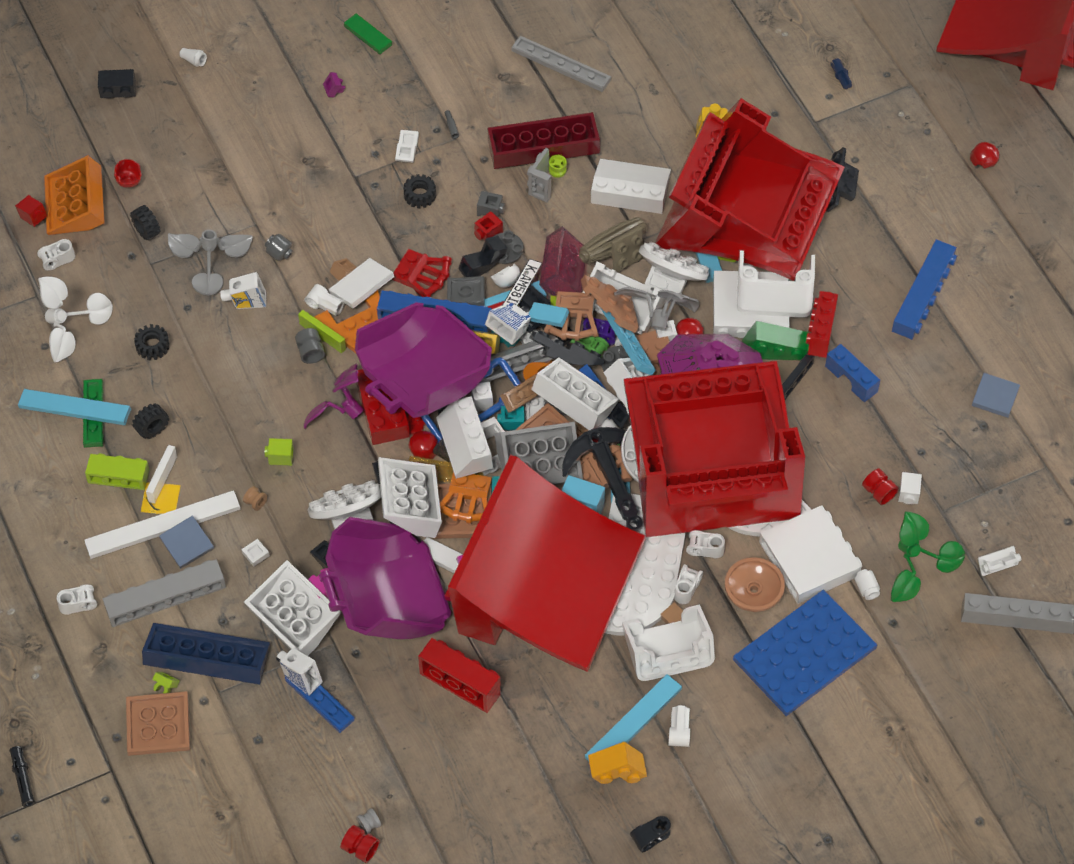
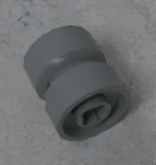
M307 328L296 334L295 340L302 362L312 364L324 358L325 352L322 343H320L319 332L316 329Z

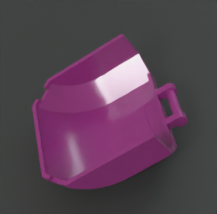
M417 302L357 329L355 351L363 371L373 381L366 386L365 391L380 401L390 414L395 413L398 408L402 407L413 418L428 415L457 401L472 391L489 370L492 348L444 306L436 305L435 308L423 307L424 303ZM379 389H382L388 396H390L393 399V401H390L386 396H384L379 391Z
M354 517L346 519L332 531L326 555L329 571H323L319 574L320 581L324 584L330 602L328 604L330 611L342 610L347 628L368 636L413 639L427 636L443 629L444 622L449 618L451 611L447 600H445V594L429 547L423 540L419 543L411 535L412 533L396 524Z

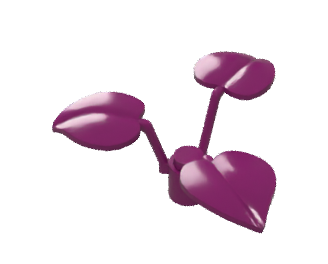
M357 363L343 371L334 381L335 387L332 392L334 393L341 389L346 396V399L341 403L343 407L341 408L332 402L324 401L307 415L304 421L305 430L307 424L329 406L339 410L342 414L346 412L351 419L356 418L364 410L346 387L347 385L359 382Z

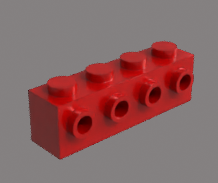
M820 291L819 298L814 300L811 320L813 321H810L806 344H809L808 355L827 357L838 294Z

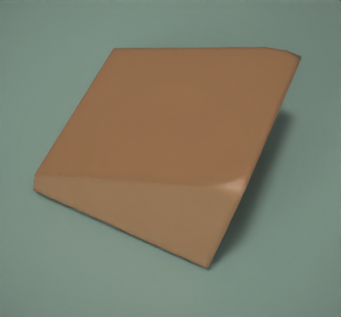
M345 258L333 262L330 273L340 281L357 267Z

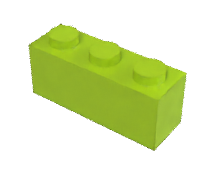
M99 453L90 454L85 475L87 482L90 484L145 490L150 470L148 462L141 458L130 459L123 456L114 457Z

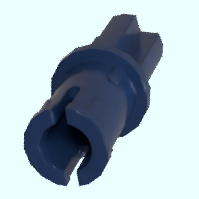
M839 58L832 60L830 65L835 72L836 79L840 81L844 89L851 88L852 82L848 76V70L844 68Z

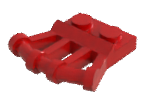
M408 249L393 272L394 277L392 280L413 288L422 297H431L433 293L443 288V282L449 278V267L452 264V258L449 256H443L442 258L429 257L425 253L421 254ZM429 265L442 266V270H438ZM422 273H428L432 276L437 277V279H431L429 277L422 275ZM417 281L430 287L428 289H424L417 283Z

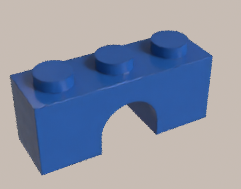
M842 344L827 354L825 367L837 378L844 374L851 382V391L863 402H866L878 393L880 379Z

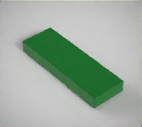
M357 13L344 22L346 29L378 54H382L392 46V41Z

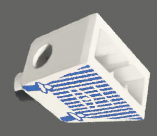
M510 302L490 310L485 325L513 345L528 328L531 319L529 315L530 310L525 306L519 308Z
M293 648L288 653L281 651L277 655L276 660L280 663L285 677L308 696L323 682L315 660Z

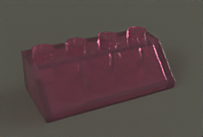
M563 226L548 235L545 242L539 285L552 296H557L558 291L582 293L581 279L584 276L585 263L580 260L579 251L584 245Z

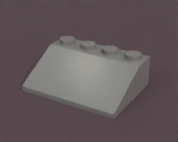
M575 422L494 433L502 471L510 455L520 458L526 465L551 484L565 482L568 475L583 479L580 460L569 470L566 477L562 476V464L565 454L573 441L577 439Z

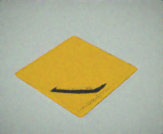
M150 482L146 483L141 512L164 514L176 510L180 485L164 484L154 504L148 502L146 490Z

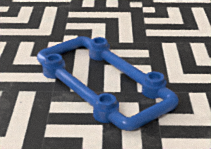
M497 357L490 361L489 370L484 378L489 377L492 369L500 365L514 386L521 383L506 360ZM499 397L496 404L478 415L480 423L501 410V406H505L501 397ZM429 415L421 416L441 445H445L441 432Z

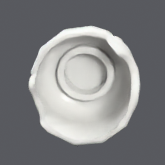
M513 264V266L504 268L491 276V278L498 287L508 288L515 284L520 271L518 266Z

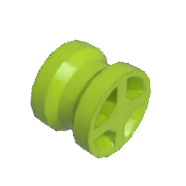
M554 155L549 159V173L555 178L563 177L566 174L567 160L561 155Z

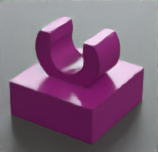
M330 72L323 83L327 96L332 98L335 97L337 92L343 93L346 88L341 85L343 80L338 78L335 72Z

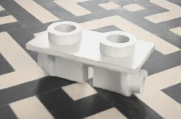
M1014 546L978 557L981 576L1018 565L1019 561H1021V556L1019 553L1016 554Z

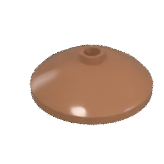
M751 557L736 562L730 567L725 577L727 596L736 606L746 611L761 612L768 610L780 601L784 593L785 582L781 571L772 562L762 558Z

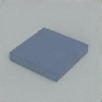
M984 373L972 406L1008 418L1020 384Z
M193 515L159 535V538L180 569L214 549V546Z

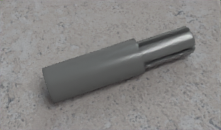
M446 110L444 113L451 137L456 139L459 137L455 121L450 110Z

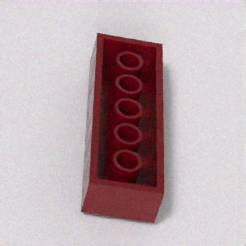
M593 112L487 128L488 144L494 169L535 163L538 154L542 153L545 148L549 149V159L554 155L572 158L600 153V138Z

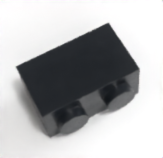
M134 69L98 71L100 98L135 97L136 78Z

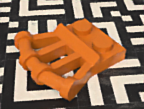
M453 471L449 492L439 502L440 512L452 518L453 521L463 520L469 524L480 521L483 513L474 514L476 502H482L484 511L487 505L492 477L471 474L455 478ZM457 497L455 509L448 508L447 505L452 498ZM463 499L471 500L468 513L460 512Z

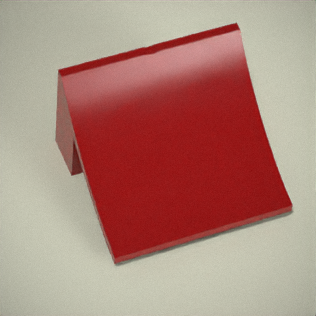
M956 0L937 45L936 52L981 55L1022 67L1019 81L1054 90L1061 65L1074 68V0Z
M740 98L722 119L711 112L706 116L668 197L674 203L655 243L662 249L672 248L675 250L698 252L739 261L741 250L744 251L743 263L771 271L794 281L797 272L800 271L844 170V166L815 154L795 149L767 132L766 128L771 116Z
M777 361L624 379L645 537L783 521L801 515L805 453L798 428H789Z
M510 455L445 594V600L452 603L458 634L496 645L502 630L505 629L549 655L588 672L644 545L645 535L631 530L585 506L540 476L520 458Z

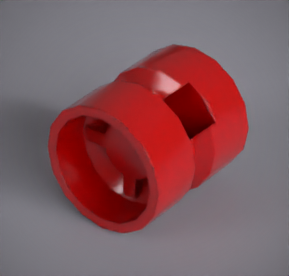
M880 468L872 471L862 482V486L873 494V498L880 505L888 503L899 491L898 486L892 480H888V476Z
M353 825L344 835L340 848L349 854L355 853L356 858L364 863H368L376 853L380 839L371 834L365 835L363 829Z

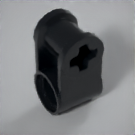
M658 816L630 832V836L640 852H646L669 838L670 820L665 816Z

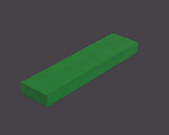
M103 379L83 380V398L103 402ZM83 419L84 448L103 446V422Z

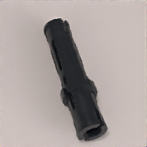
M15 746L9 750L13 763L12 772L16 776L22 807H30L35 804L27 771L29 766L25 762L23 748Z

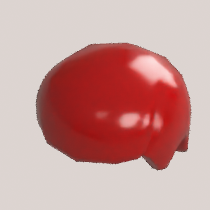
M981 142L971 151L970 160L974 166L981 165L986 169L987 167H993L999 161L1000 153L995 145L989 142Z
M131 159L119 161L114 170L117 184L124 188H132L139 184L142 176L139 163Z
M684 318L678 322L676 332L677 335L704 334V328L697 319Z
M418 431L409 439V450L414 457L417 456L423 461H428L438 454L439 444L433 433Z

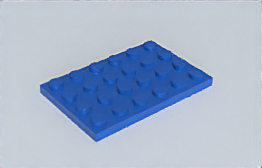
M823 589L735 654L733 660L785 716H788L877 648V644Z

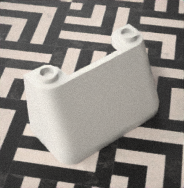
M596 262L590 277H595L606 285L610 284L617 290L631 287L646 291V294L650 295L653 312L656 309H662L666 298L658 297V291L661 289L642 284L617 273L613 269L607 268L602 263ZM631 296L639 326L635 333L641 335L642 332L646 333L652 323V318L649 317L648 301L646 298ZM595 299L593 311L604 315L601 308L596 304L597 300Z
M700 604L684 609L681 613V621L643 629V625L639 620L622 622L634 670L641 681L662 678L666 674L670 676L705 668L714 662L713 633Z

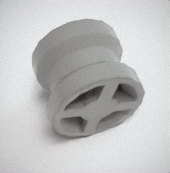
M372 808L368 809L366 814H360L356 817L366 835L374 827L378 828L381 826V822Z

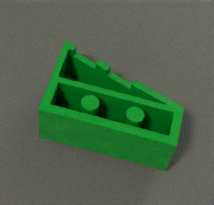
M756 321L742 339L744 344L760 353L762 360H802L809 350V344H806L808 332Z

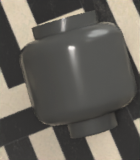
M272 234L265 243L266 253L277 261H281L284 258L287 260L293 252L291 250L292 242L281 234Z

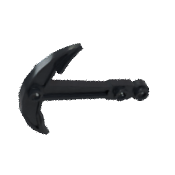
M616 427L591 429L574 440L569 447L562 464V476H567L569 470L580 460L582 455L592 452L615 497V503L621 517L626 520V527L637 532L640 530L643 521L637 515V507L631 494L627 492L609 448L610 445L620 444L621 446L626 431ZM622 506H627L629 510L623 509ZM630 523H635L637 527H632Z

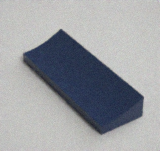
M153 623L142 650L143 665L260 685L270 650V642Z

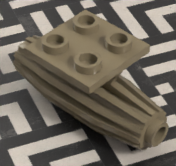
M635 217L608 228L594 236L580 248V260L586 264H591L612 256L613 270L616 272L623 270L643 258L639 253V249L643 245L642 236L646 233V224L641 218Z

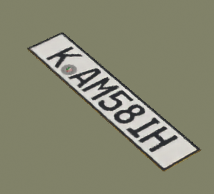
M533 259L528 260L502 305L510 302L517 306L519 305L543 264L542 262Z

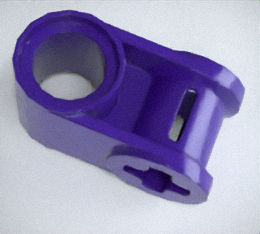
M593 317L598 337L605 339L609 346L614 345L616 341L615 332L612 327L611 329L609 328L611 326L610 323ZM588 318L583 322L582 331L591 329Z

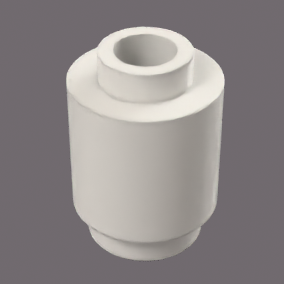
M867 569L859 571L854 580L861 595L866 600L878 597L880 595V586L873 571Z

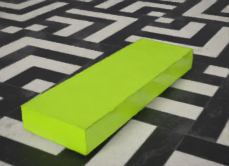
M302 310L298 314L301 326L305 329H316L319 332L320 339L341 354L346 350L345 338L306 311Z

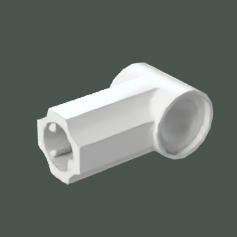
M319 284L314 285L304 299L311 308L328 310L329 313L335 316L341 313L344 306L343 300L329 294Z
M682 705L672 707L669 746L689 747L690 708Z

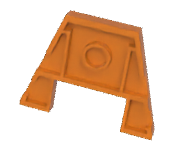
M378 290L364 300L369 307L368 309L338 324L328 310L314 317L345 338L346 347L356 353L357 329L379 320L377 316V306L380 299Z

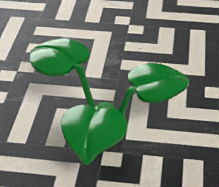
M905 511L898 544L899 550L905 553L903 557L907 560L911 571L904 570L895 579L891 591L892 602L910 600L920 590L921 580L915 576L916 570L909 557H916L920 552L938 559L936 568L944 573L953 572L961 566L965 559V551L962 545L956 541H948L943 544L939 550V555L921 548L919 540H923L928 536L929 524L926 519L913 512Z

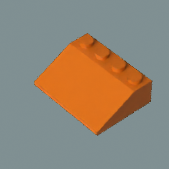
M87 155L44 176L45 206L48 215L46 217V231L48 235L87 231L104 224L102 169L99 163Z

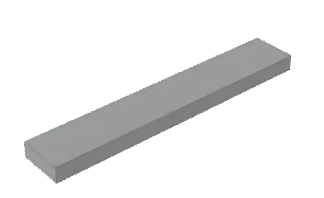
M520 36L511 47L512 52L601 92L604 91L611 81V76L523 36Z

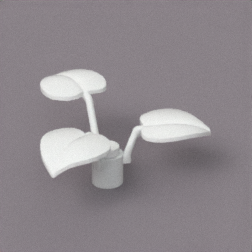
M55 277L38 278L41 300L47 308H50L45 313V319L48 323L53 324L54 327H59L52 330L49 338L52 359L54 362H59L70 356L75 349L73 334L65 332L66 328L60 325V323H63L67 316L89 314L91 323L103 324L112 314V304L104 294L94 293L87 300L88 310L65 312L59 308L63 305L62 300L66 299L68 295L65 283Z

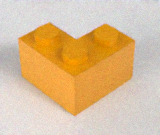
M626 742L588 755L592 778L601 784L611 783L613 779L619 777L628 783H637L640 779L647 777L643 754Z

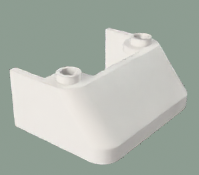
M740 250L737 287V309L739 312L751 315L802 318L811 314L815 279V255H811L809 270L797 272L795 281L758 279V272L754 267L743 266L744 251Z

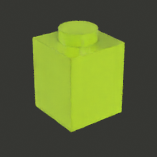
M269 438V445L265 446V457H268L269 465L292 466L294 452L292 439Z

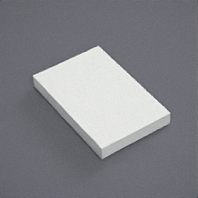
M369 258L332 286L329 292L331 295L343 300L351 308H355L390 281L394 274L389 269Z

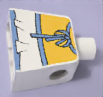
M257 272L230 279L229 289L221 290L220 292L222 301L232 300L237 309L266 307V290Z

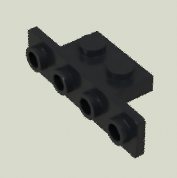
M844 147L835 151L831 158L833 162L844 166V170L828 204L827 212L838 206L840 196L849 201L854 200L856 196L859 169L845 162L846 148Z

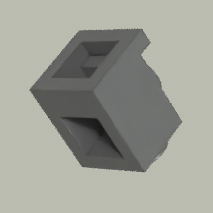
M481 191L477 203V216L481 217V215H486L490 211L497 217H499L500 213L503 214L505 210L503 195Z

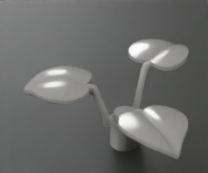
M205 230L202 232V237H200L199 241L194 235L169 233L168 245L172 253L181 258L191 257L193 252L199 251L201 245L207 251V274L199 273L195 275L192 279V286L198 293L209 296L218 293L223 286L221 275L211 274V251L218 245L221 251L225 250L227 256H244L250 248L253 236L228 235L219 240L215 231Z
M624 287L614 293V296L629 295L646 298L650 312L649 317L652 318L651 328L661 331L666 330L668 317L674 304L687 307L694 313L699 307L697 299L669 290H660L657 294L658 297L666 298L664 308L656 309L653 312L650 295L646 294V291ZM671 302L668 311H666L668 303Z

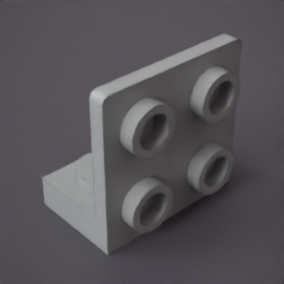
M545 148L542 153L538 154L535 164L531 165L527 171L528 195L548 203L551 198V175L548 174L549 149Z

